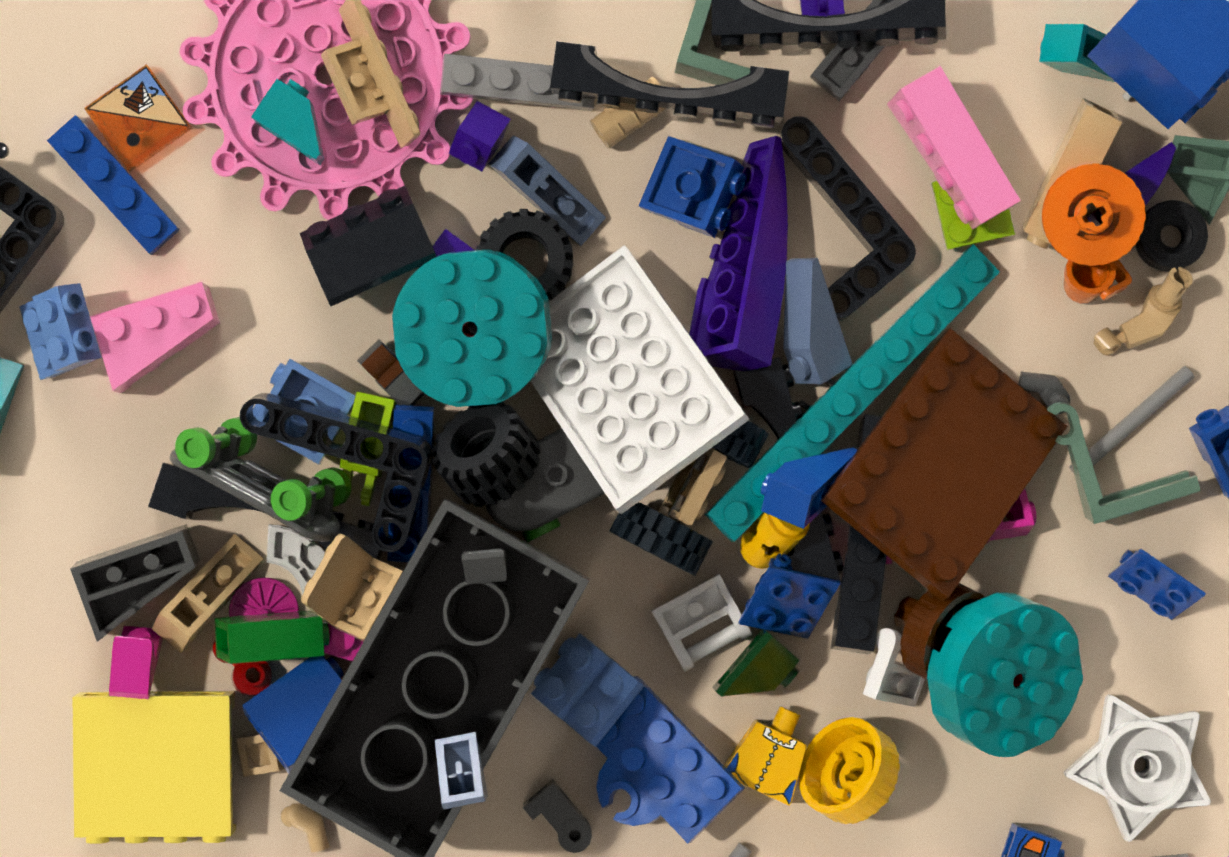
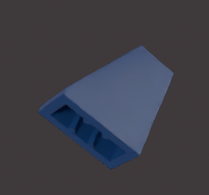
M324 656L309 657L242 705L245 716L288 774L342 680L340 678L344 676L342 669L333 657L325 659Z

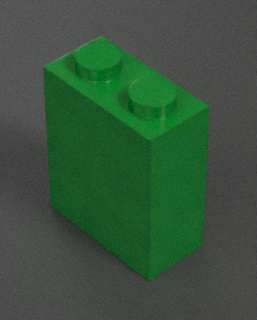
M309 611L214 618L216 657L229 664L324 656V646L329 645L330 636L327 622H323L320 616Z

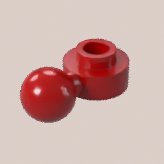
M214 641L213 653L216 657V642ZM216 657L219 661H221V662H223V663H227V662L223 661L222 659ZM266 661L232 664L234 668L231 679L233 686L239 693L246 696H255L270 685L272 672ZM253 668L258 671L259 680L256 683H251L246 679V671Z

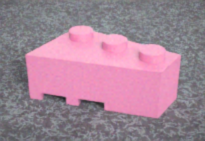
M203 282L90 316L112 390L118 393H123L137 380L158 368L165 360L186 348L220 323L210 288Z

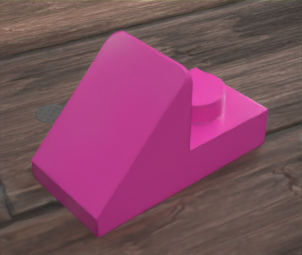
M123 626L121 636L114 637L109 696L149 699L163 638L152 628Z

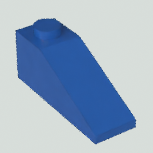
M851 447L785 462L774 473H769L763 481L761 495H764L761 511L804 529L827 507L820 500L858 449Z

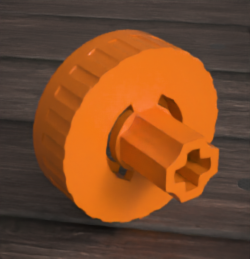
M1093 163L1072 168L1053 183L1045 197L1042 208V223L1046 237L1058 253L1074 263L1097 266L1115 262L1131 251L1143 232L1146 213L1145 203L1141 196L1142 193L1130 177L1112 166ZM1092 203L1095 208L1100 210L1102 214L1100 217L1102 223L1095 226L1092 221H1088L1086 217V206Z

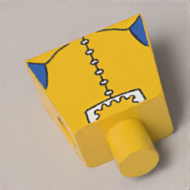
M779 706L771 726L754 720L724 766L741 784L790 806L806 750V744L803 741L792 737L801 715Z

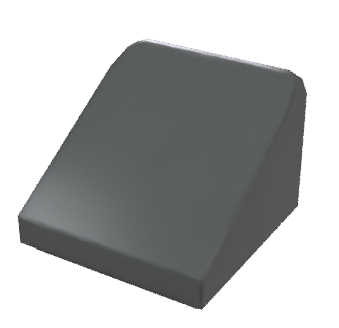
M503 548L467 551L461 554L467 583L476 584L507 580L506 554Z

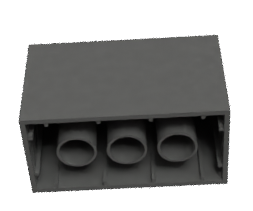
M444 499L279 791L395 857H434L463 807L459 806L443 809L435 740L476 732L482 767L484 769L591 578L458 503ZM500 548L505 550L507 580L476 584L466 582L461 554H464L463 552Z

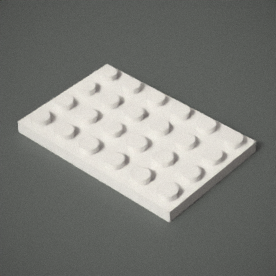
M625 245L549 301L552 329L551 348L545 363L531 380V383L614 508L620 514L630 509L750 420Z

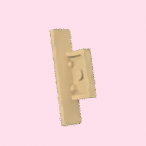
M346 0L339 8V13L352 41L326 49L321 54L323 62L352 125L385 114L400 147L409 146L420 136L418 118L414 111L409 109L403 95L402 83L399 77L394 75L387 60L386 47L381 40H378L371 25L372 20L368 8L362 5L361 0Z

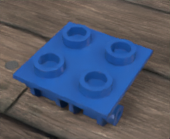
M1129 549L1126 550L1119 561L1122 564L1108 575L1109 578L1117 582L1124 592L1136 595L1149 604L1156 614L1168 617L1170 620L1181 614L1206 594L1142 549L1136 550L1134 553Z
M779 553L776 558L770 559L769 567L756 584L753 596L747 600L746 608L738 624L808 639L839 587L840 581L792 570L790 557Z

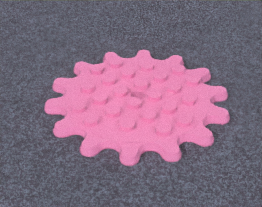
M204 0L207 7L217 15L218 28L209 37H190L185 39L180 47V55L187 64L200 67L206 72L208 85L201 94L189 98L184 103L183 115L191 124L214 123L223 130L224 142L221 148L215 152L211 161L213 170L219 176L230 177L243 168L253 167L262 173L264 179L260 200L266 209L274 212L280 211L286 207L295 192L309 190L317 196L322 216L330 220L343 214L348 209L350 193L358 187H369L379 197L380 194L387 190L405 186L401 179L400 171L405 161L410 158H420L432 165H440L448 160L450 146L436 131V118L444 110H464L468 108L473 98L440 95L444 54L460 51L469 44L470 32L468 28L459 22L447 24L435 22L429 14V5L432 0H361L362 5H365L370 12L371 25L378 40H381L386 47L387 60L394 75H397L402 83L403 95L409 109L414 111L419 121L420 136L409 146L401 148L385 114L352 125L333 82L331 85L322 84L317 80L319 68L325 65L321 54L326 49L352 41L339 13V8L346 0ZM276 79L285 84L291 79L309 91L306 98L314 106L324 155L321 165L315 163L256 124L251 118Z

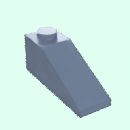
M514 135L488 163L540 212H543L548 218H554L567 235L580 246L584 244L606 218L529 143Z
M793 258L786 261L783 349L795 384H823L853 365L818 258Z

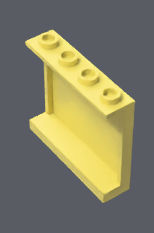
M150 691L149 699L109 696V692H79L73 696L74 838L86 837V843L90 844L109 842V837H125V843L148 842V837H164L165 843L186 842L187 837H202V841L205 843H220L226 841V836H232L236 831V824H233L232 709L235 707V691Z

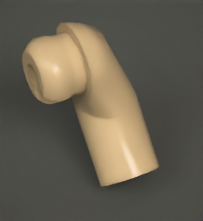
M293 803L282 810L281 820L285 826L294 827L307 834L311 853L330 848L321 814L302 803Z

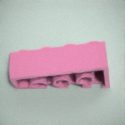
M941 66L901 88L887 103L898 122L933 171L939 185L955 203L954 209L964 224L968 223L972 229H975L1021 201Z

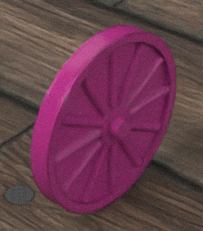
M256 578L246 582L235 592L229 606V617L299 611L295 595L284 583L272 578Z

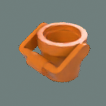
M1068 260L1064 268V290L1067 296L1077 303H1090L1099 296L1105 301L1122 292L1132 282L1131 275L1124 268L1120 260L1097 266L1080 265ZM1115 279L1118 282V284L1112 286Z

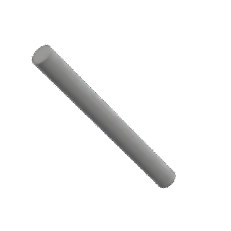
M1183 366L1088 450L1093 466L1195 377L1194 374L1186 366ZM1071 464V465L1069 466V468H1070V470L1074 473L1073 467H1072V464Z

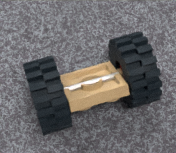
M747 421L678 472L658 511L638 502L623 514L618 513L609 532L696 576L713 541L683 524L691 527L694 520L699 521L705 513L708 501L705 499L712 486H717L722 480L726 471V466L723 465L726 459L732 460L746 468H751L769 433L756 424Z

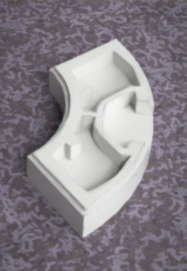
M269 524L266 563L276 564L288 570L298 581L303 595L305 586L315 574L324 558L325 551L314 540L300 535L289 527Z

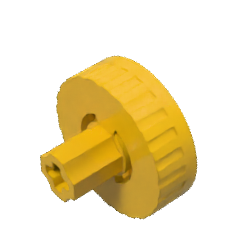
M848 717L830 723L812 739L805 751L799 772V788L804 800L814 810L841 824H855L868 819L889 802V797L895 790V784L897 783L900 771L899 753L895 743L892 742L888 735L860 718ZM838 776H839V784H840L841 788L838 787Z

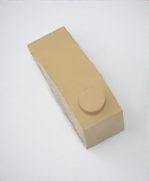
M234 534L161 610L152 630L182 654L215 618L264 558Z

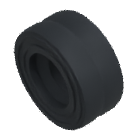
M1169 200L1158 203L1145 212L1144 229L1135 247L1139 256L1146 264L1154 269L1169 272L1174 267L1176 270L1178 267L1185 268L1200 258L1207 245L1208 229L1203 216L1196 208L1186 202ZM1172 225L1180 231L1181 241L1177 246L1169 247L1162 242L1161 231L1165 226Z

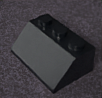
M406 186L387 190L372 201L363 205L351 206L343 214L327 221L316 222L300 233L305 251L330 306H334L418 268L437 257Z

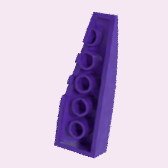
M776 135L749 143L742 163L744 167L742 173L746 175L745 186L737 196L736 201L729 207L731 210L729 224L725 229L720 245L714 244L709 256L710 259L714 260L708 279L701 278L697 290L689 335L712 367L748 371L771 366L784 294L788 237L787 190L782 139Z

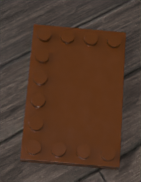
M949 328L937 341L820 501L936 597L944 601L952 594L1057 443L1055 440L1058 435H1062L1068 426L1057 416L1048 412L1045 406L954 330Z

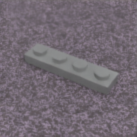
M444 54L440 95L587 111L594 109L595 99L582 98L581 103H569L558 100L559 94H553L550 89L552 65Z

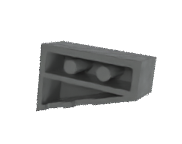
M187 524L82 559L71 567L72 576L97 642L196 567L200 559Z

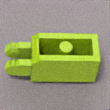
M357 391L351 417L393 429L394 407L398 404L392 399ZM366 438L365 445L370 453L376 455L383 453L384 447L378 438ZM340 459L339 468L343 469L351 483L354 471L367 474L360 499L361 505L370 506L377 477L382 476L383 470Z

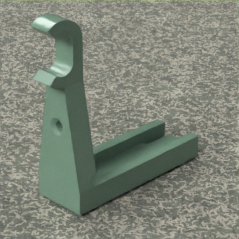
M696 0L677 59L675 73L714 85L725 84L750 74V68L697 53L712 0Z
M1064 402L1054 403L1047 408V411L1054 415L1063 411L1067 414L1070 431L1066 435H1058L1055 442L1068 446L1084 515L1093 524L1201 491L1197 476H1189V472L1185 470L1102 496L1077 411Z

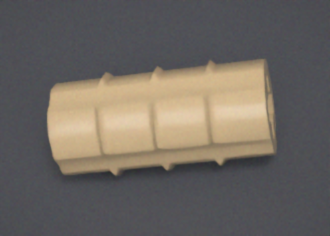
M653 76L645 81L654 85H660ZM620 102V108H604L603 112L590 120V124L604 145L610 149L622 139H626L628 135L638 128H642V125L652 118H657V115L666 108L659 107L658 113H647L635 110L636 104Z

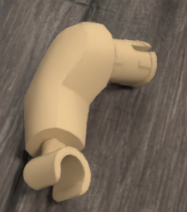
M1175 267L1172 268L1162 284L1155 285L1149 290L1141 313L1120 324V334L1117 336L1114 335L1109 327L1095 334L1093 344L1100 353L1109 356L1115 353L1124 343L1128 349L1160 338L1181 311V297L1193 282L1190 272L1182 267H1178L1177 270Z

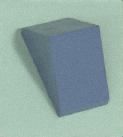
M476 732L436 739L435 749L443 809L485 802L488 793Z

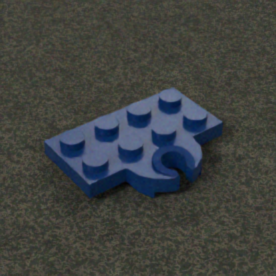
M634 676L644 687L596 746L607 758L599 771L596 785L599 802L602 808H607L613 804L615 793L619 789H623L629 793L631 804L626 811L616 813L613 820L626 825L638 826L653 823L660 817H663L687 844L692 843L745 787L639 676Z

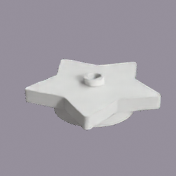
M1106 695L1098 742L1064 771V775L1106 797L1123 839L1131 842L1164 809L1207 806L1211 803L1191 762L1200 714L1195 711L1149 718L1115 696ZM1142 757L1146 762L1144 770L1137 772L1134 769L1136 760Z

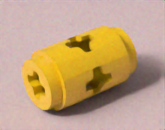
M763 512L743 533L740 552L751 566L759 569L768 568L771 558H776L779 553L787 555L805 537L809 531V524L802 529Z

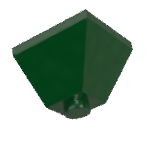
M762 629L712 688L721 697L773 691L779 685L786 688L799 673L795 666L800 660L771 634Z

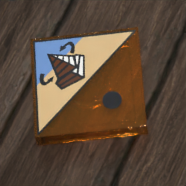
M147 64L84 108L129 172L192 129L190 123L185 119L180 109Z

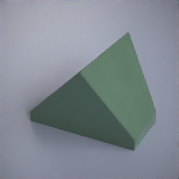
M1175 135L1173 144L1176 150L1167 173L1210 226L1229 190V141Z

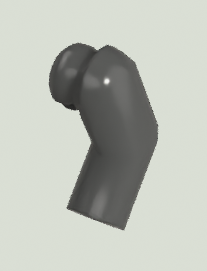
M1021 371L1019 386L1025 391L1039 393L1047 407L1057 402L1070 404L1069 393L1056 376Z

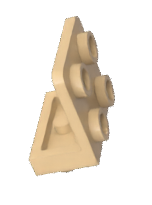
M338 534L327 547L324 558L315 574L307 582L301 602L335 629L364 642L403 571L373 558L348 536Z

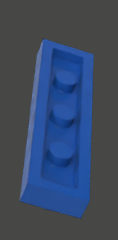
M76 115L72 117L47 140L150 255H153L180 230Z

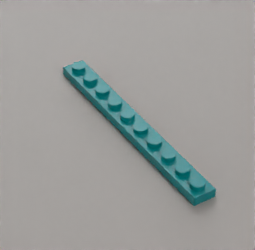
M974 244L969 246L704 515L731 542H735L763 513L761 508L764 495H761V487L765 477L769 473H774L785 462L820 455L1000 271Z

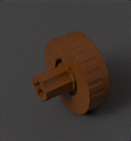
M958 583L949 598L941 601L929 590L919 600L910 596L904 598L899 603L898 610L894 614L895 626L903 629L900 651L906 668L927 680L928 665L932 651L934 649L940 652L947 636L952 630L946 624L964 606L985 598V596Z

